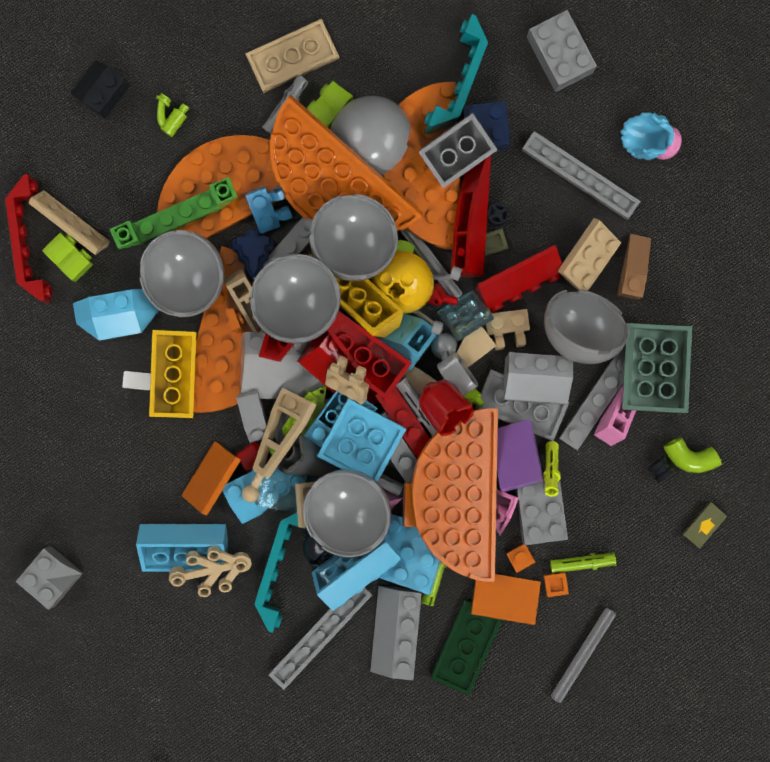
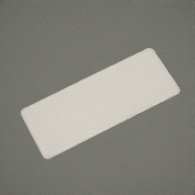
M124 371L122 387L150 390L151 373Z

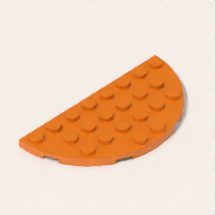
M442 82L426 86L415 91L399 104L410 123L411 133H409L407 141L408 147L398 164L382 175L423 212L417 221L405 229L420 240L448 250H452L453 231L460 194V177L443 188L419 154V150L455 125L453 124L429 134L424 132L427 126L424 124L427 113L433 112L436 106L447 110L450 101H455V82Z
M290 94L275 119L270 138V159L276 181L280 183L285 193L284 196L305 219H313L318 210L329 200L337 196L354 194L370 197L382 204L393 217L397 231L407 228L422 216L423 212Z
M233 135L209 141L194 149L170 173L160 194L157 212L210 190L209 185L229 177L238 197L223 209L176 230L195 232L208 239L250 217L253 214L245 193L263 186L266 187L267 191L280 186L272 169L270 140L257 136Z
M221 246L220 255L224 264L225 277L240 269H243L245 273L244 264L238 261L237 253L233 252L232 249ZM225 282L218 299L211 307L204 311L196 340L193 408L195 413L224 410L238 404L236 395H240L242 333L252 332L243 316L245 322L241 324L243 330L232 331L225 310L235 308L238 312L240 309L228 291Z
M498 408L474 410L472 417L465 425L461 422L455 427L457 430L455 433L441 436L436 432L430 438L414 468L410 497L416 528L430 552L442 564L460 575L479 581L495 582Z

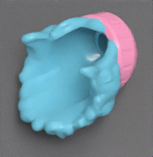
M642 112L638 116L629 118L624 122V129L620 132L623 135L621 137L623 147L627 149L631 156L637 159H669L679 151L682 144L679 130L671 126L665 116L651 112Z

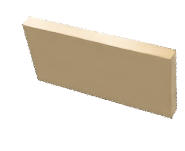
M322 19L245 53L263 93L296 79L297 75L303 76L340 59Z

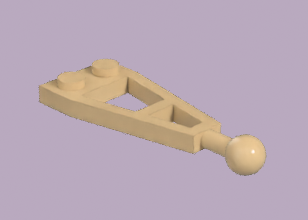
M285 388L281 389L273 405L252 469L256 472L251 485L246 486L242 491L243 499L249 503L255 502L259 498L258 488L263 478H270L307 425L316 407V404ZM284 412L297 420L281 444L273 441L281 414ZM270 448L276 450L265 465Z

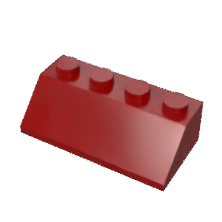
M556 245L477 284L475 291L485 311L491 309L492 312H495L504 307L502 303L508 300L513 303L523 297L522 293L528 290L532 293L542 288L541 283L548 280L550 284L560 279L558 269L562 262Z
M326 331L318 338L312 340L297 362L334 394L336 390L325 385L327 369L333 362L337 364L340 355L345 358L347 357L329 332ZM348 359L345 372L355 374L356 369ZM368 388L366 400L374 405L379 402L374 395L376 392Z

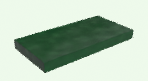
M464 599L430 679L470 696L502 620L472 615V602Z

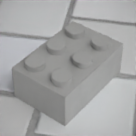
M568 10L529 29L527 39L555 92L593 74L597 65Z
M472 112L420 149L419 154L444 188L496 152L497 147Z
M560 480L558 482L559 493L554 497L545 494V481L515 489L516 497L519 498L517 508L521 538L524 545L568 540Z

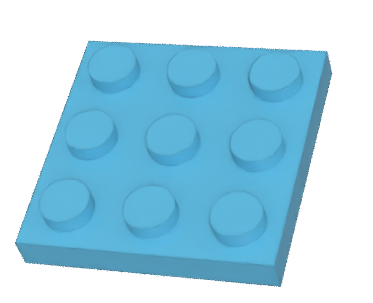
M347 398L317 457L342 470L350 469L363 472L378 482L405 433L406 427Z
M391 513V522L387 533L398 548L401 560L394 567L382 573L379 578L431 595L440 561L426 547L416 527H403V517Z

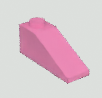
M623 384L602 415L594 434L610 446L626 438L636 410H622Z

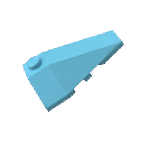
M276 468L270 478H263L258 488L259 498L252 503L246 502L243 499L242 491L246 486L251 485L256 474L255 471L227 483L222 491L230 507L243 524L263 514L301 475H287Z

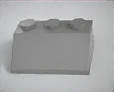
M509 352L505 358L504 400L567 405L573 380V361L564 356Z

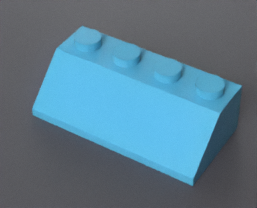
M140 524L136 546L142 572H169L170 569L177 566L184 568L186 571L204 567L199 564L195 566L188 565L186 563V554L190 551H196L199 555L208 558L207 550L211 546H217L220 550L228 553L226 524ZM219 559L216 562L224 563L226 561Z
M388 533L383 541L372 551L357 557L333 555L312 571L317 596L332 611L343 606L348 599L360 593L365 586L377 580L382 573L394 567L401 560L398 548Z

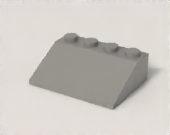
M242 333L240 394L257 390L260 399H277L281 389L285 388L304 397L308 391L312 392L324 386L297 362L312 340L304 343H295L283 360L278 362L259 357L265 333Z

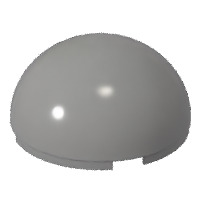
M374 95L363 96L346 104L338 112L330 128L334 134L381 175L389 172L402 159L408 147L409 133H411L409 119L403 109L388 98Z
M364 195L337 196L329 200L315 214L310 227V246L315 259L325 264L334 276L339 279L361 281L376 276L389 265L397 249L398 235L393 217L382 204Z
M185 230L166 232L155 238L142 255L140 261V283L148 300L157 309L168 315L190 317L200 314L215 303L223 289L225 269L221 255L216 247L200 234Z
M302 254L279 257L268 263L256 276L250 294L251 309L256 322L269 336L285 343H304L318 338L333 324L340 308V289L334 274L321 261Z
M561 291L551 298L545 310L544 328L551 345L562 356L577 363L597 364L613 358L624 348L630 334L629 324L625 323L620 309L606 298L589 291Z
M343 469L322 476L312 485L304 501L303 517L310 536L324 550L337 556L357 557L372 551L383 541L391 522V506L386 492L374 478L360 471Z

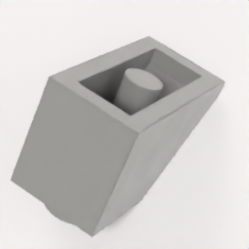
M255 390L236 395L243 426L249 442L262 440L268 419L258 391Z

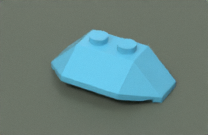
M131 289L92 296L73 303L76 324L99 341L142 333L160 311L148 300L143 289Z

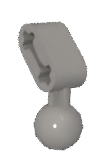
M442 333L440 336L437 335L431 343V351L434 356L443 360L437 364V367L445 380L451 382L463 395H466L478 387V383L463 359L456 353L458 345L454 336L448 333Z

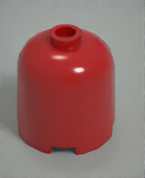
M447 380L428 383L423 388L419 398L421 411L441 436L455 433L457 431L455 427L461 422L465 425L474 413L472 404L455 385Z

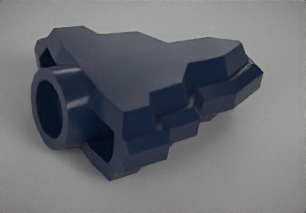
M251 230L246 231L244 237H237L231 241L233 252H236L238 255V261L244 264L246 276L250 282H254L258 273L263 269V264L269 260V253L274 248V239L262 236L259 231Z

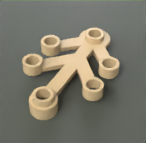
M217 546L208 548V558L199 555L196 551H190L186 554V563L190 566L199 564L204 567L189 571L179 566L173 567L169 571V581L173 586L179 587L186 580L208 575L205 581L198 585V595L208 597L211 594V586L220 574L230 570L225 578L219 580V590L221 592H229L232 589V581L238 573L250 569L252 564L251 558L244 552H237L234 555L220 550ZM219 559H221V560L226 561V562H224V563H218V562H216V561L219 560Z

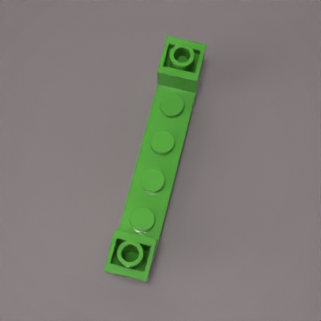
M227 177L209 185L210 190L135 223L129 220L111 228L110 231L118 249L147 243L166 232L174 231L223 209L238 197L230 178Z

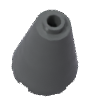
M301 433L277 466L279 471L287 475L322 477L337 470V466L317 457L320 447Z

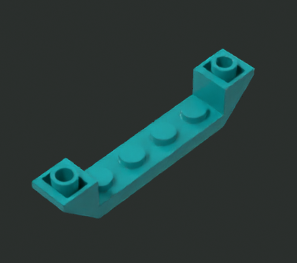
M474 14L470 16L468 21H463L459 31L463 33L460 41L472 47L468 54V57L471 58L469 64L465 63L461 72L464 78L462 82L458 81L454 90V94H457L455 101H450L447 110L436 106L433 112L427 113L424 124L427 125L424 132L427 134L455 124L461 115L488 44L486 36Z
M297 512L280 521L254 603L268 632L273 633L275 627H280L283 616L279 615L280 608L267 605L265 601L269 602L273 590L270 589L272 581L276 582L279 569L276 566L278 560H283L286 551L282 547L285 540L289 541L292 528L289 525L298 527Z

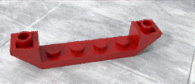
M26 174L21 177L5 198L16 283L44 303H51L50 297L53 295L51 285L42 279L31 281L33 271L28 264L30 250L25 242L27 228L23 224L22 219L25 212L23 204L20 202L28 201L31 197L35 196L38 193V184L34 178Z

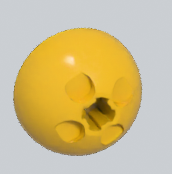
M396 251L389 265L382 272L371 277V282L404 311V314L412 313L422 308L433 293L434 278L431 269L422 258L411 252Z

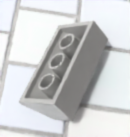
M378 586L370 672L394 679H414L421 592L410 588Z

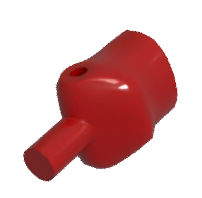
M434 283L433 293L427 303L434 306H440L443 303L456 306L458 297L447 295L445 289L439 283Z
M257 441L235 453L241 459L240 464L246 473L253 469L260 443Z

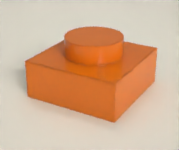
M235 308L225 310L232 331L243 330L241 324L245 322L241 312H237Z
M524 544L506 553L516 573L535 563L527 546Z
M565 572L543 575L547 597L569 594Z

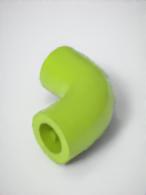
M683 437L676 438L663 446L672 462L686 472L703 473L722 465L717 452L712 446L700 452H693L687 447Z

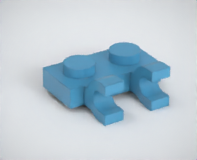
M263 186L245 193L261 234L280 227L279 220L293 218L288 205L275 211L271 201L285 199L281 186L267 191L266 187Z

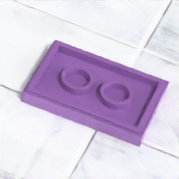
M530 419L498 428L497 474L502 492L544 481L533 425Z

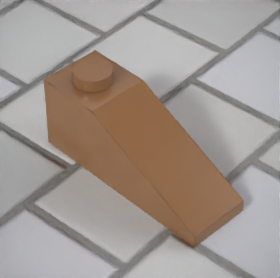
M634 234L629 235L617 296L634 300L643 298L648 273L651 238Z

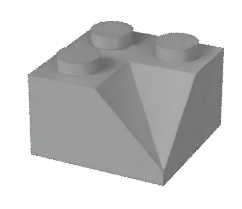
M49 546L39 553L17 579L16 583L49 610L59 603L83 573L52 546Z

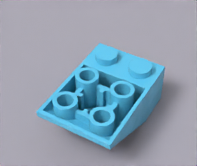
M403 314L398 329L385 338H378L412 362L408 368L411 371L437 335L431 333L433 326L425 320Z
M336 391L304 436L321 448L348 397ZM367 400L362 404L373 411L378 409Z

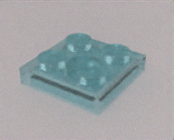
M473 290L460 297L456 306L449 304L437 312L440 319L457 341L494 319L490 310Z
M276 468L270 478H263L259 488V498L255 504L260 507L296 513L295 484L305 483L307 476L287 475Z

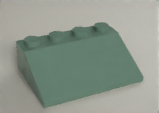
M628 323L630 334L625 345L622 410L688 413L692 326Z

